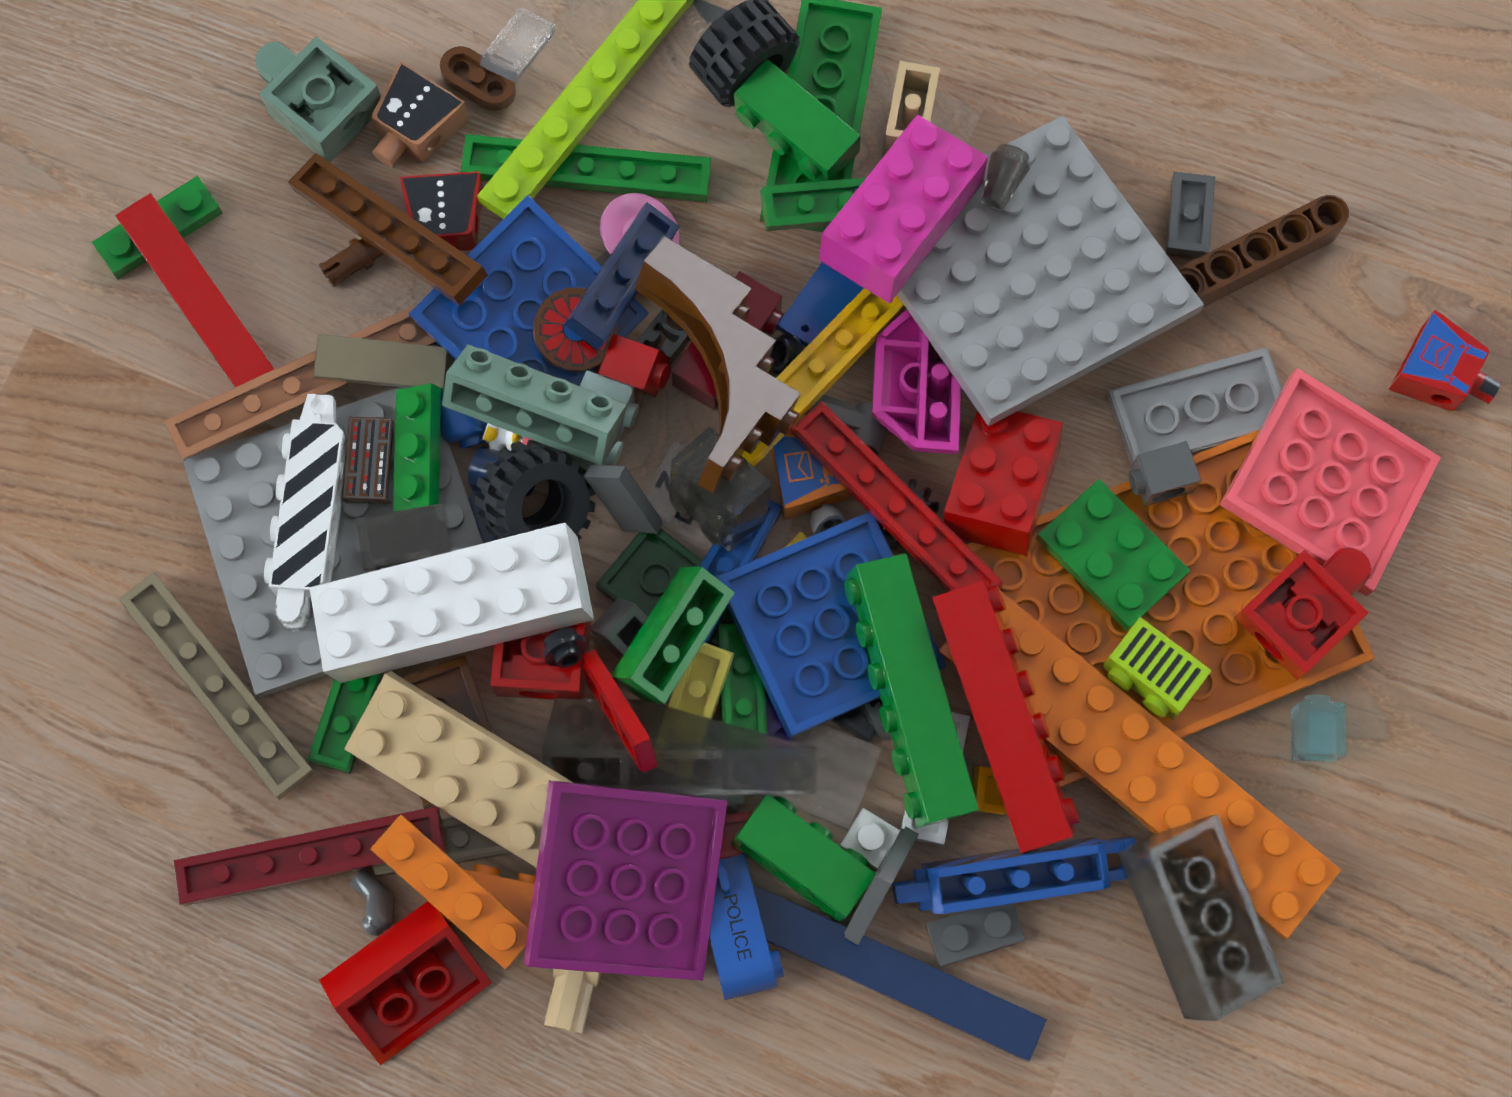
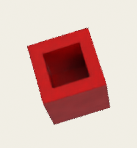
M613 334L598 374L656 398L659 389L664 388L669 380L671 373L669 363L671 358L658 349Z

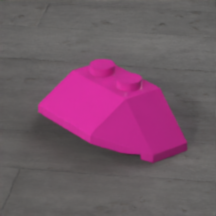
M906 310L876 337L872 417L914 451L958 454L961 386L912 315Z

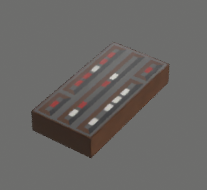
M349 416L342 496L345 503L388 504L394 421L392 418Z

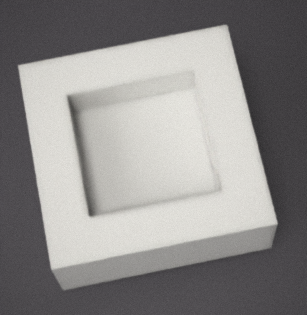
M862 808L840 847L845 851L847 848H851L859 852L869 861L870 867L878 870L900 830L865 808Z

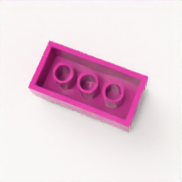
M917 114L824 230L821 237L819 260L890 304L982 185L988 156Z

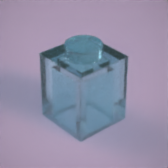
M1307 695L1304 697V701H1300L1291 708L1292 760L1336 762L1346 755L1344 702H1331V696Z

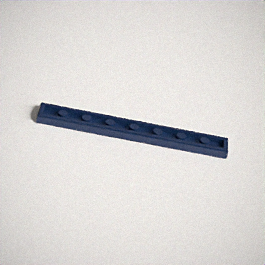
M753 885L768 943L1026 1062L1030 1061L1047 1019L865 935L859 945L844 938L847 927Z

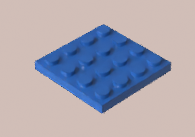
M527 195L467 255L483 266L488 274L470 296L458 306L433 289L409 312V316L443 347L454 360L458 358L467 344L516 363L525 364L532 369L556 378L565 379L579 386L586 372H564L551 366L536 347L533 339V321L540 305L552 293L568 287L587 289L602 266ZM633 298L618 321V335L624 338L649 314L635 298ZM594 367L593 369L588 371L593 372L597 367Z
M870 512L716 577L735 592L727 605V609L789 739L881 698L879 690H874L871 686L868 676V665L871 664L867 647L863 648L859 643L856 633V623L859 622L855 605L849 604L844 589V582L847 579L846 574L855 565L893 556L876 519ZM927 626L938 668L941 671L947 665L943 657L937 653L939 649Z

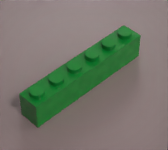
M905 553L857 564L846 574L847 579L844 582V589L849 604L855 605L859 622L856 623L859 643L863 648L867 647L871 664L868 665V676L871 686L874 690H879L883 704V707H880V720L885 732L891 733L895 750H892L891 753L893 767L898 776H903L907 793L904 794L903 799L906 813L911 820L915 819L917 829L968 816L978 811L979 808L907 555Z

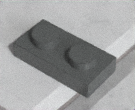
M1174 171L1171 178L1166 254L1199 258L1209 253L1215 176Z
M1013 903L967 910L925 924L939 968L1025 940Z

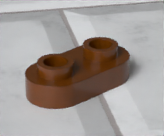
M464 46L453 47L442 56L440 61L442 78L453 90L482 107L493 111L505 109L514 101L516 96L515 81L512 74L505 68ZM459 69L469 70L464 76L455 74ZM495 88L502 90V93L497 96L489 94Z

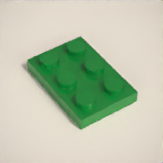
M1100 479L1094 482L1036 537V540L1126 631L1191 571Z

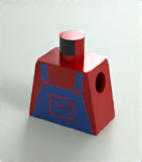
M1434 310L1422 324L1389 390L1449 411H1455L1468 394L1489 404L1498 392L1501 382L1480 371L1489 355L1488 347L1446 316Z

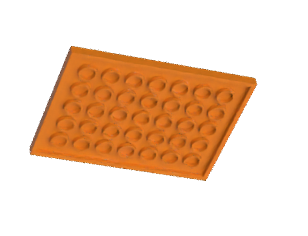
M1260 429L1193 455L1201 482L1191 494L1144 507L1141 496L1133 493L1129 481L1109 488L1191 570L1142 619L1212 671L1183 710L1173 720L1167 715L1162 718L1152 713L1143 704L1144 698L1131 688L1129 691L1121 689L1181 739L1375 659L1359 624H1357L1313 668L1296 680L1235 619L1237 614L1299 555L1220 505ZM1069 505L1039 516L1027 556L973 542L967 544L1004 582L1003 587L1000 588L1003 594L1109 679L1107 676L1109 672L1102 666L1129 630L1126 631L1036 540L1037 535ZM1046 744L1049 755L1056 754L1060 760L1065 780L1059 782L1061 788L1086 778Z

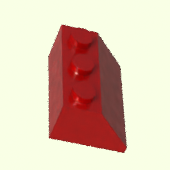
M429 901L319 979L333 1008L380 1066L492 984L446 917Z

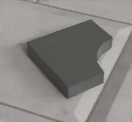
M906 826L904 829H901L844 933L846 934L844 938L859 945L919 833Z

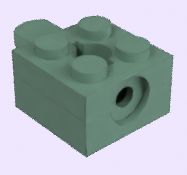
M317 36L298 55L277 41L267 43L256 54L255 63L260 77L268 83L259 93L268 115L310 150L327 161L331 162L371 121L372 113L381 98L378 86Z

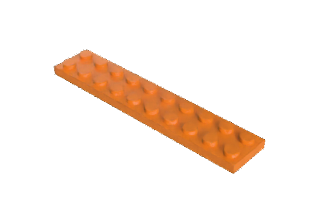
M1001 592L1006 610L1000 612L1005 629L1013 628L1020 646V653L1014 654L1020 671L1027 669L1034 686L1035 695L1029 697L1035 714L1043 713L1049 729L1050 737L1044 739L1045 744L1282 940L1288 939L1341 872V869ZM946 641L937 653L957 670L948 642Z

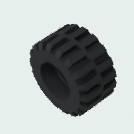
M747 0L725 12L708 27L690 55L689 67L721 105H724V107L735 106L734 93L766 59L785 72L797 53L800 37L768 0Z
M528 440L527 445L518 441L511 444L510 452L502 448L495 453L498 460L494 464L490 461L486 463L483 469L488 472L485 478H478L476 485L482 489L481 494L475 495V504L482 508L477 514L480 521L486 524L485 529L497 539H502L566 523L578 536L579 541L582 537L578 533L582 527L588 529L591 521L587 519L588 512L595 511L596 504L590 500V497L595 495V491L584 477L587 470L582 468L578 461L562 451L534 440ZM548 480V497L542 508L535 514L522 518V503L527 492L535 484Z

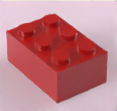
M977 410L945 506L944 523L961 540L1027 556L1061 448L1063 422L1017 411L988 426Z

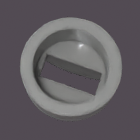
M822 504L821 508L816 511L814 509L811 512L809 522L813 533L816 535L846 522V519L841 511L832 504ZM831 520L827 525H823L826 521Z

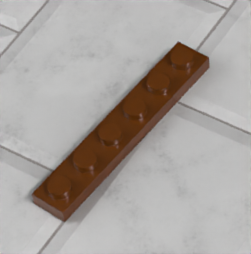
M317 153L288 181L292 189L300 196L458 306L488 276L483 266Z

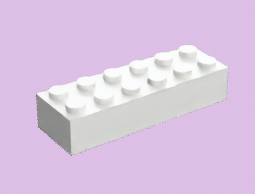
M566 523L310 587L323 672L340 683L594 620L578 536Z

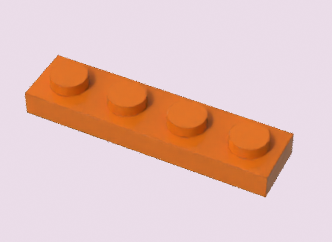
M400 814L370 848L371 851L505 970L526 949L529 927L403 815Z

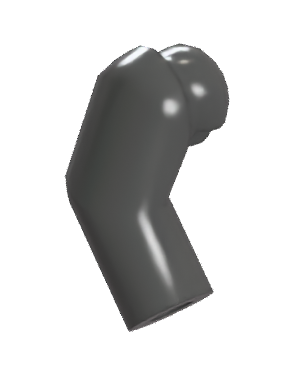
M363 869L354 876L349 885L366 899V917L362 920L363 929L369 935L379 936L383 934L385 929L390 928L394 920V896L385 885L366 869Z

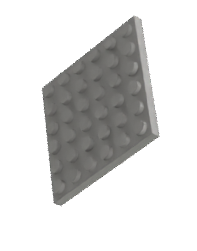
M1063 116L986 154L988 161L982 185L897 294L988 426L1201 313L1204 306L1194 290Z
M398 387L336 408V424L343 431L346 440L348 437L349 416L392 418L394 421L388 504L345 503L342 500L332 582L483 544L449 443L443 440L441 433L439 511L407 517L393 513L396 390L405 388ZM292 423L200 453L183 461L252 687L258 698L327 675L323 672L312 601L310 603L309 616L306 617L308 621L306 626H303V630L300 629L299 632L288 631L275 615L277 613L275 610L277 608V597L269 588V584H266L264 581L265 562L267 557L273 558L275 544L270 539L271 520L273 516H279L281 500L276 498V483L278 475L285 474L287 460L282 457V441L285 433L290 434Z

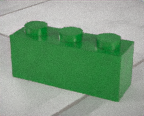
M768 59L734 93L735 114L737 118L749 129L753 130L756 127L765 134L768 144L781 155L788 153L798 162L797 166L800 171L813 181L817 178L820 181L834 180L860 152L861 135Z
M680 567L612 672V678L643 702L665 704L735 592L703 567Z
M766 794L758 802L730 844L834 921L839 922L851 912L876 875L874 871L868 868L869 861L859 852L851 848H847L845 851L831 841L833 839L832 833L816 822L808 824L797 816V808L787 799L779 795L773 798Z

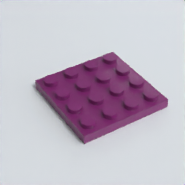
M549 780L524 964L527 967L703 981L727 801L720 798Z

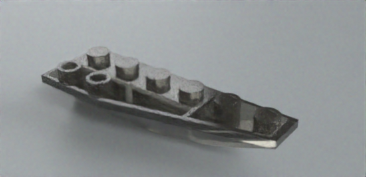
M555 698L542 746V764L573 783L679 795L815 794L817 792L816 747L665 705L643 702L641 699L626 700L651 739L658 765L644 773L642 770H639L596 698Z

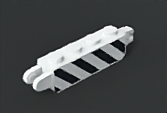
M307 394L300 420L292 419L290 434L285 433L282 441V457L287 460L285 474H279L276 483V498L281 500L279 516H273L271 520L270 539L275 544L273 558L267 557L265 562L264 581L266 584H269V588L277 597V608L275 609L277 619L281 621L284 628L288 631L292 630V632H299L300 629L303 630V626H306L308 621L306 617L309 616L310 603L312 601L310 587L332 582L343 500L347 440L343 431L336 424V401L330 395Z

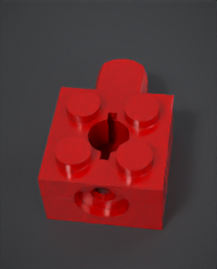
M1346 547L1336 551L1321 566L1308 552L1303 550L1237 614L1235 619L1298 680L1313 668L1369 613L1352 595L1369 579L1372 570L1370 561L1360 550Z
M591 621L495 644L490 686L497 697L584 702L586 679L581 661L568 668L550 666L543 657L545 649L543 643L551 633L564 628H573L577 631L578 635L585 638L587 643L585 653H587Z

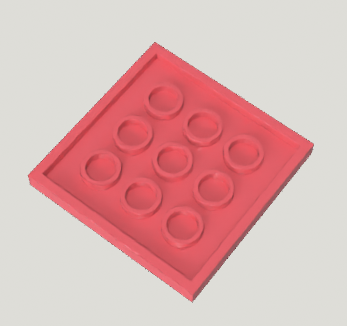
M1296 368L1289 375L1220 505L1294 552L1300 554L1305 550L1321 566L1339 549L1351 547L1360 550L1369 559L1372 570L1367 582L1357 591L1368 596L1374 592L1441 457L1299 368Z

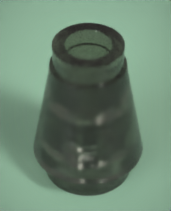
M1001 144L996 151L990 154L981 199L982 204L997 211L1005 209L1006 204L1010 201L1030 170L1027 164L1029 155L1024 150L1013 145Z

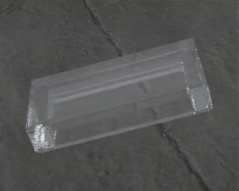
M520 7L481 55L480 66L517 83L554 35L556 24Z

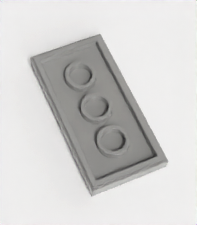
M1266 347L1109 390L1107 398L1132 466L1138 454L1187 441L1193 456L1261 429L1282 390V386Z

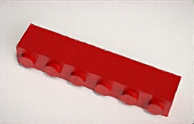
M984 579L932 597L1020 852L1024 853L1073 837L1076 832L1074 824L1080 823L1079 815L1072 797L1065 799L1059 782L1065 780L1064 772L1056 754L1050 756L1044 739L1050 737L1049 729L1043 713L1035 714L1029 697L1035 695L1034 686L1027 669L1020 671L1014 654L1020 653V646L1013 628L1005 629L1000 612L1006 610L999 587L997 585L991 587L988 579Z

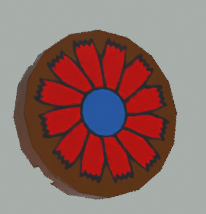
M568 287L552 293L540 305L533 321V339L540 354L551 366L564 372L583 373L599 366L603 362L613 334L618 335L617 323L605 343L597 350L563 325L587 290L586 288Z

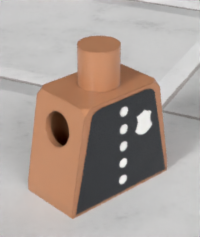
M400 62L372 113L371 120L375 132L382 138L372 151V154L377 160L388 167H393L403 152L419 162H425L468 122L469 117L465 101L408 65Z

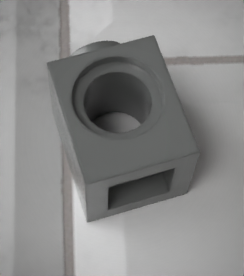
M1187 441L1138 454L1131 466V470L1128 472L1131 489L1135 495L1141 496L1144 507L1191 494L1201 482Z

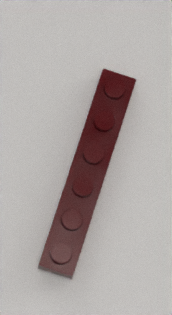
M438 807L401 813L446 853L440 809ZM400 814L174 860L179 904L187 906L387 865L370 848Z

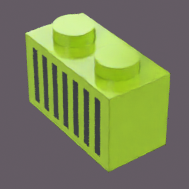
M1139 617L1102 666L1109 672L1107 676L1115 685L1126 691H1129L1131 688L1144 698L1143 704L1152 713L1162 718L1167 715L1172 720L1183 710L1212 671L1141 617Z

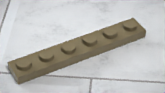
M154 572L119 598V601L276 798L281 800L314 773L313 769Z

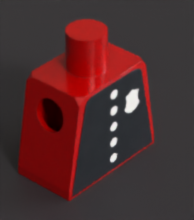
M479 171L400 177L409 217L459 251L473 250L477 246L482 205L479 204L477 195L483 189Z

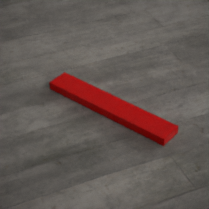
M151 193L115 215L234 387L274 370L271 363Z
M823 401L791 429V434L948 592L984 579H988L991 587L995 585L999 589L1003 587L1004 582Z

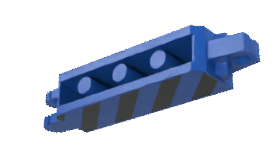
M1091 837L1052 843L1021 853L1020 849L921 863L922 868L913 870L915 879L892 883L894 902L896 904L918 902L920 911L930 910L934 914H947L1106 889L1111 887L1110 882L1140 876L1139 865L1121 864L1108 868L1106 854L1124 853L1135 849V837L1109 840Z

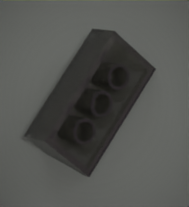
M1211 815L1153 834L1118 852L1184 1019L1217 1021L1284 983L1218 815Z

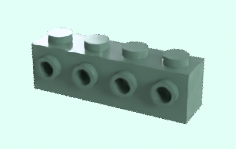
M467 344L446 372L442 406L597 465L604 463L620 438L627 406L626 403L612 399L607 395L596 393L572 384L565 379L556 378L532 369L525 364L516 363Z

